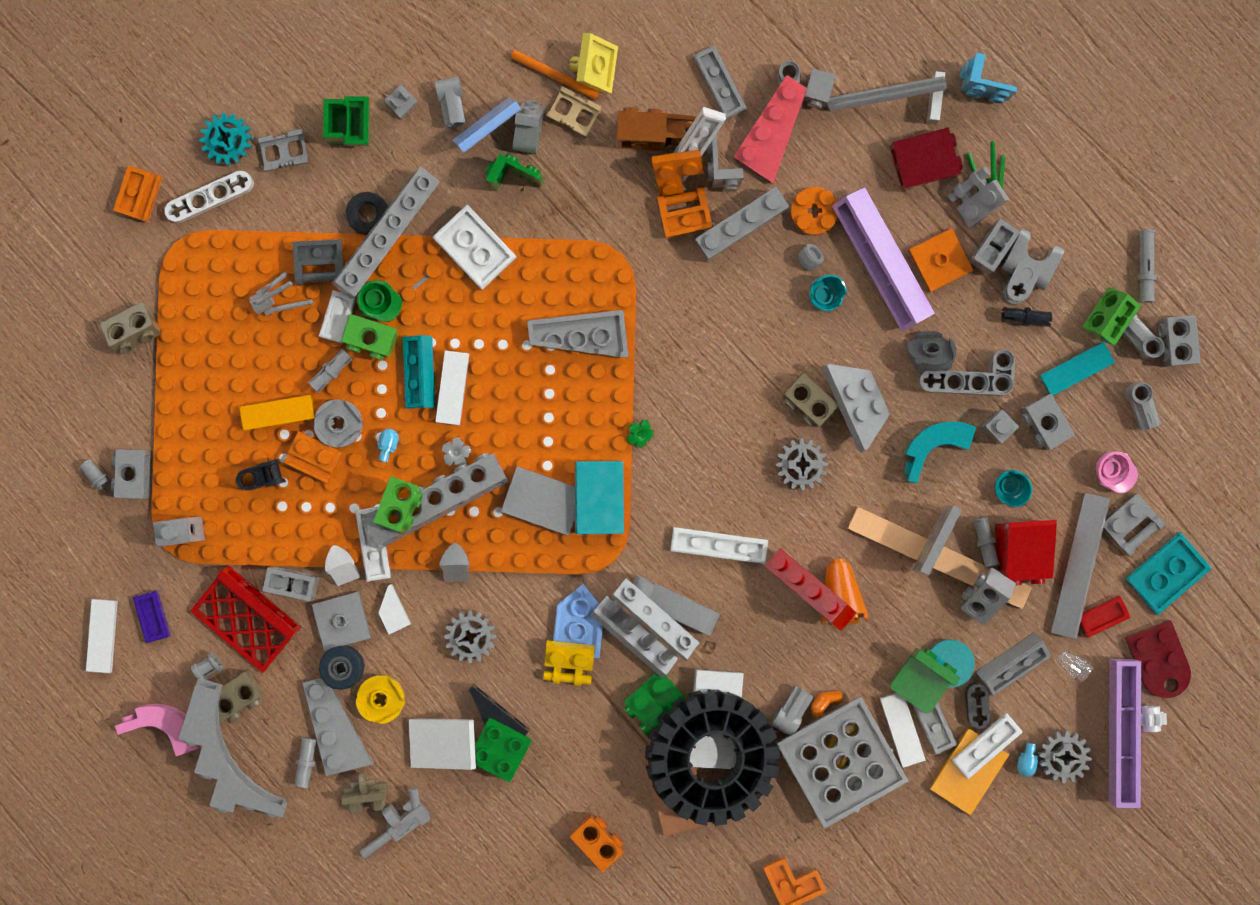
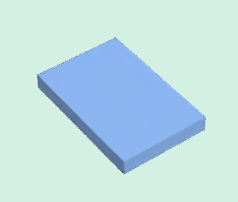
M508 97L452 140L453 143L462 152H466L521 110V107L515 100Z

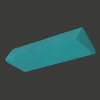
M416 335L402 337L405 409L434 408L435 389L432 336Z

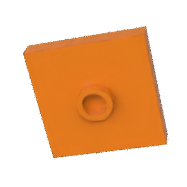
M952 228L908 250L929 293L974 271Z

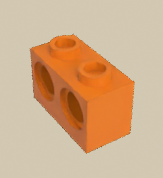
M591 813L570 832V838L603 873L624 853V848L622 847L624 842L617 834L611 835L606 829L608 825L599 815L595 817ZM587 827H594L597 830V835L589 838L584 834V830ZM603 845H610L614 851L610 855H604L601 853L600 848Z

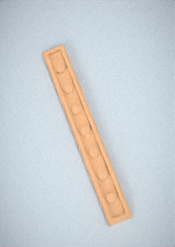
M859 507L856 508L847 527L851 531L916 561L928 540ZM943 547L933 567L973 587L978 576L981 573L986 574L991 569L985 568V565L946 547ZM1024 583L1015 586L1007 603L1023 609L1032 587Z

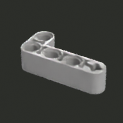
M999 350L994 352L989 358L988 373L943 370L925 371L919 374L916 384L919 390L925 393L984 396L1006 395L1012 391L1014 386L1015 357L1009 350ZM999 354L1007 359L1005 367H1000L997 364ZM930 376L931 380L941 379L940 384L935 383L928 387V384L924 383V379ZM950 376H954L958 380L956 389H951L948 386L947 381ZM974 377L982 381L980 390H975L972 387L971 382ZM998 378L1003 379L1006 383L1004 391H999L996 388L995 383Z
M635 575L632 584L672 619L711 636L720 613L648 579Z

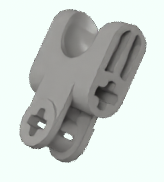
M1025 229L1020 230V234L1008 250L1000 268L1010 273L1002 290L1004 300L1009 304H1018L1029 297L1034 286L1044 290L1064 254V249L1056 246L1047 253L1044 260H1034L1027 251V245L1031 237L1030 232ZM1016 286L1019 288L1018 292L1021 293L1017 296L1014 295L1015 291L1013 290Z

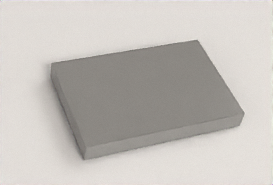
M517 466L501 512L569 536L575 520V487Z
M954 505L944 506L912 569L913 571L924 575L930 574L961 513L960 508Z

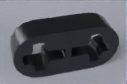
M976 682L971 683L965 691L967 720L972 727L984 729L989 725L991 719L989 692L984 685ZM977 687L979 691L983 692V695L979 696V704H976V698L971 696V693L975 692ZM977 708H979L980 714L985 716V719H982L980 724L973 720V717L977 716Z

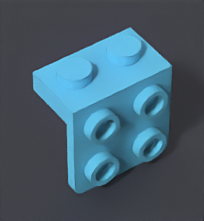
M976 52L962 66L960 78L963 79L961 91L967 92L966 95L973 98L988 97L994 103L1002 104L1004 101H1008L1016 94L1017 87L981 79L986 55Z

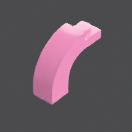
M166 704L140 706L135 709L137 718L135 714H131L121 718L122 723L115 725L118 735L144 726H153L161 729L170 738L176 756L202 747L200 745L190 746L185 744L183 740H179L186 714Z

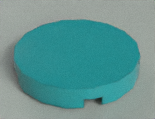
M945 639L937 642L930 649L931 652L937 655L935 660L943 665L946 662L957 670L955 675L960 680L955 686L950 684L949 687L960 686L971 678L975 659L971 650L964 643Z

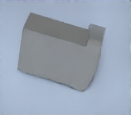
M453 543L444 552L440 561L444 581L469 582V561L467 555L457 543Z

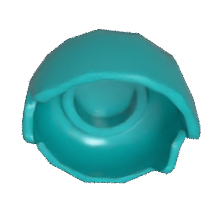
M836 275L820 276L810 286L809 301L819 311L831 312L842 305L843 299L847 294V288L844 281Z
M1011 469L1002 472L996 478L994 485L997 498L1012 508L1023 506L1031 499L1033 491L1031 481L1024 473L1018 470Z

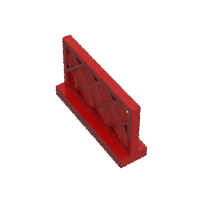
M228 566L219 572L216 576L217 578L190 612L258 670L264 673L302 627L231 566ZM220 583L227 588L228 598H217L216 587ZM241 600L245 603L246 613L235 614L234 601ZM229 601L230 614L219 615L217 602ZM212 602L214 615L206 616L199 610L203 603ZM252 616H260L264 620L265 629H253ZM247 617L248 630H237L235 618ZM231 618L232 631L221 629L219 619ZM265 632L267 645L255 646L254 633ZM270 632H279L285 639L281 644L271 645ZM237 634H249L250 646H241L238 643ZM267 649L268 660L264 664L256 658V650Z

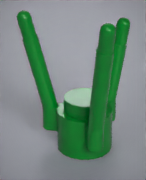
M991 141V178H986L985 180L988 184L993 180H997L1004 190L1003 179L1006 156H1001L999 175L996 177L995 142ZM967 152L966 156L973 173L977 169L971 153Z

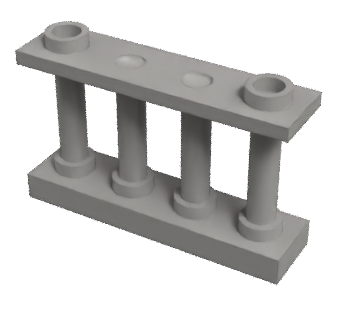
M627 578L624 579L613 593L614 601L606 595L590 614L661 678L666 676L678 660L677 654L686 661L699 644L693 636ZM623 606L633 617L629 616L621 607ZM639 623L644 624L651 633L646 631ZM658 639H661L670 648L667 649L658 641Z

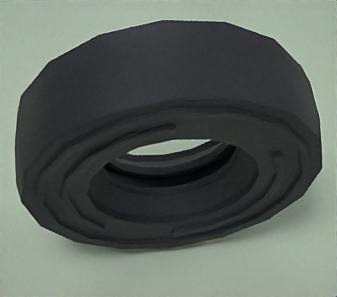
M360 192L348 202L346 220L357 233L368 235L388 206L378 194ZM369 204L375 207L376 217L373 221L363 222L360 220L358 212L363 205Z

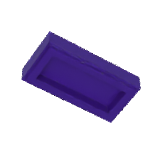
M158 590L133 597L145 642L150 643L170 637L171 634Z

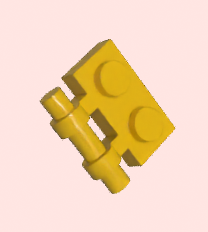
M547 640L544 666L554 667V672L544 671L543 680L553 681V684L566 682L574 683V686H581V684L591 685L592 676L582 674L583 670H593L595 645ZM561 668L576 669L575 674L562 673Z

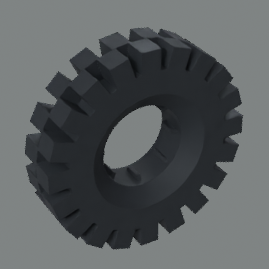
M708 689L706 693L700 690L688 693L689 698L683 699L680 697L671 703L673 708L668 712L663 710L657 718L660 721L658 726H652L648 735V738L651 740L650 746H646L645 758L648 760V766H646L648 778L652 781V787L657 795L680 817L687 821L691 819L695 824L707 826L708 822H712L715 826L727 825L728 819L736 822L745 818L744 812L748 809L754 812L762 804L759 801L762 795L768 797L773 788L770 780L771 778L777 779L779 766L775 764V760L780 758L779 746L774 742L777 736L773 727L767 723L768 719L765 715L738 695ZM710 734H724L723 737L727 740L730 737L736 747L734 752L737 754L734 767L731 768L732 771L721 780L716 779V782H704V779L700 776L698 779L695 778L691 771L693 764L690 762L692 749L696 748L695 744L705 736L711 737Z

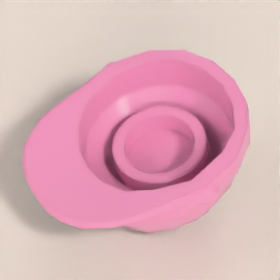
M1110 451L1103 454L1096 462L1095 471L1100 485L1116 493L1123 494L1128 492L1137 481V468L1127 453Z

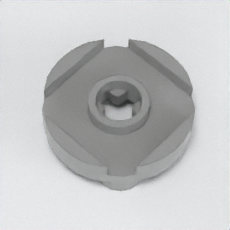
M344 400L327 401L319 407L314 420V431L320 441L336 448L353 444L359 438L364 427L362 415L358 408ZM334 418L344 419L343 429L333 428L335 424Z

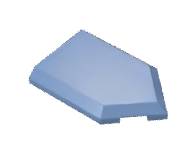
M584 584L557 605L553 641L595 645L594 658H600L603 626L590 615L599 603Z

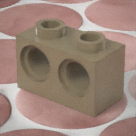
M143 301L100 323L109 347L119 356L130 353L137 346L151 342L155 337L162 334L152 310Z
M804 373L782 395L786 398L784 403L793 411L798 409L803 414L802 420L810 427L814 425L817 428L820 427L838 407V404ZM798 387L806 391V398L803 401H799L794 397V390ZM816 403L821 404L824 408V413L821 417H816L812 413V406Z
M250 670L222 687L219 700L220 723L226 719L230 723L241 716L239 711L246 706L250 710L261 703L260 697L265 695ZM243 686H248L251 689L252 695L250 698L242 695L241 689ZM223 699L230 701V711L222 708L221 701Z

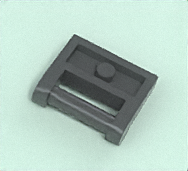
M341 239L293 242L296 286L311 282L333 281L344 267ZM335 265L336 272L303 273V266Z

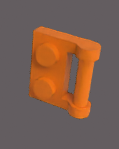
M698 187L696 191L664 197V195L657 196L666 239L713 228L704 187ZM699 200L700 206L673 212L667 211V206Z

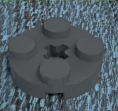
M935 331L921 332L915 335L914 340L909 341L907 357L918 372L947 371L952 368V363L955 360L956 345L951 338H949V341L943 338L942 333Z

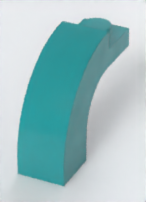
M942 422L921 430L911 439L903 453L904 456L912 458L911 462L907 461L905 464L903 475H906L904 481L917 484L928 453L939 445H949L962 450H969L976 427L962 422Z

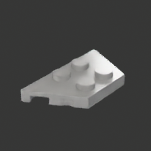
M833 364L822 367L859 453L867 450L890 415L871 370Z

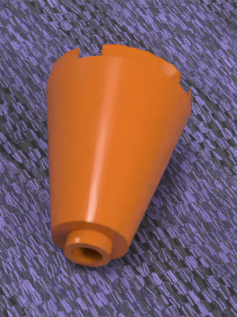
M845 559L831 560V564L826 566L824 585L857 612L847 625L858 624L859 618L863 617L865 622L868 621L869 614L851 564L845 563ZM821 615V625L826 626V621L828 620Z

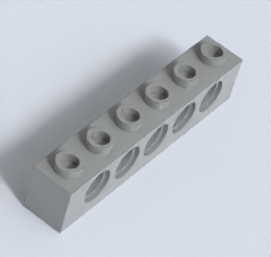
M419 167L416 169L331 284L349 298L355 297L440 181L424 168Z
M484 453L475 459V463L469 466L463 464L454 469V474L448 477L443 475L432 481L433 485L424 488V486L420 487L423 494L419 506L420 510L416 516H413V525L410 530H406L405 535L373 523L377 510L369 513V518L364 520V523L376 547L382 549L508 483L509 481L496 456L493 453L490 455ZM477 471L484 472V478L480 482H474L472 479L473 474ZM456 482H461L463 484L461 492L457 494L452 493V485ZM435 493L441 494V501L436 505H431L430 497ZM399 498L400 501H405L408 499L406 498L403 500V498ZM394 512V513L391 515V516H397L398 522L400 521V519H401V514H400V512Z

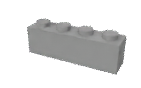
M774 187L697 237L694 243L705 260L709 262L786 212L790 206L778 188Z

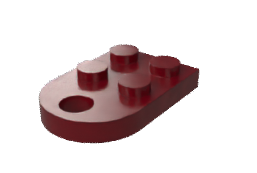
M1172 620L1164 621L1124 637L1132 658L1141 661V680L1150 693L1162 698H1172L1185 691L1191 679V669ZM1169 678H1173L1176 682V686L1172 691H1167L1164 687L1165 681Z

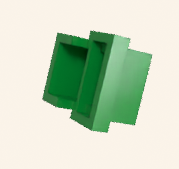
M344 96V100L323 99V138L329 145L369 146V96Z

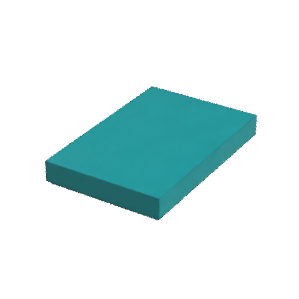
M623 461L574 462L575 534H624Z
M1178 532L1124 579L1154 614L1159 615L1212 568L1185 536Z

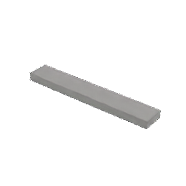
M1088 493L1084 495L1051 633L1077 639L1108 511L1109 498Z

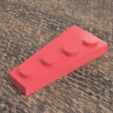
M786 75L734 155V158L772 183L776 179L807 88Z

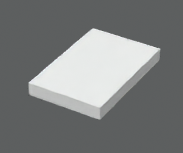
M468 205L432 237L482 290L517 258Z
M409 719L411 768L476 769L474 720Z

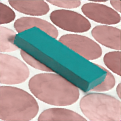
M1101 342L1039 375L1048 394L1054 396L1114 364L1115 361L1105 343Z

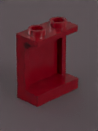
M949 127L895 141L890 145L902 192L951 177L956 178L961 174L960 170H963L962 160L960 156H956L954 148L957 146L954 133H950Z

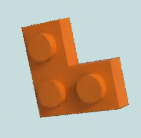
M700 150L652 156V165L660 196L684 193L681 176L704 173Z
M785 857L763 866L780 905H801L827 892L816 868L794 878Z

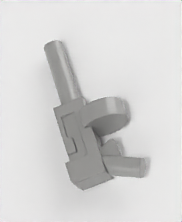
M417 787L408 789L410 800L403 805V809L406 812L402 815L391 804L382 810L385 819L389 823L387 831L360 850V854L364 859L392 838L397 842L419 824L424 825L430 820V812L420 801Z

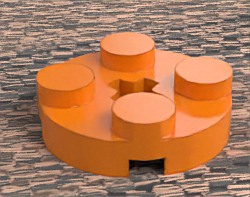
M806 188L799 192L792 202L790 209L791 220L806 235H822L831 229L838 219L832 207L837 201L832 192L824 188ZM812 205H817V208L821 209V213L817 214V218H813V215L808 213V209H811Z

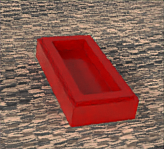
M1118 595L1083 612L1080 627L1085 637L1089 638L1131 617L1121 596Z

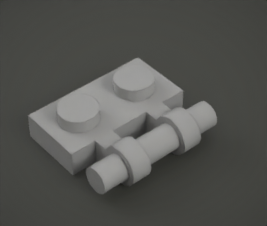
M983 167L979 171L975 170L969 175L970 178L957 184L953 187V191L948 194V198L952 202L958 198H961L963 204L957 210L969 228L977 225L1010 200L997 180H993L989 184L987 183L985 178L990 175L987 167ZM976 185L980 191L972 196L969 190Z

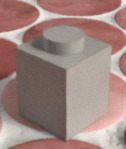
M812 69L803 101L808 102L807 105L812 108L821 109L822 106L826 107L836 75Z
M1002 409L996 411L980 428L996 444H1002L1019 426Z

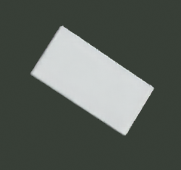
M695 669L693 692L700 690L706 693L708 689L721 690L724 693L730 692L742 698L744 673ZM716 733L710 734L711 737L705 736L695 744L696 748L692 749L690 762L693 764V767L731 769L736 763L737 756L734 752V749H736L734 742L730 737L728 740L724 738V734Z

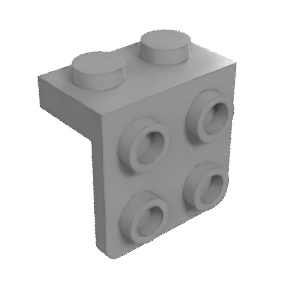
M716 134L706 149V158H711V162H708L707 182L712 181V188H722V191L737 190L736 187H741L743 168L718 169Z

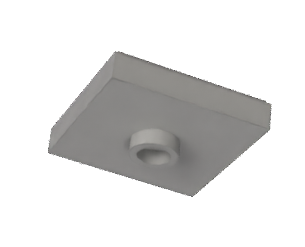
M359 591L312 604L324 651L333 647L372 638Z

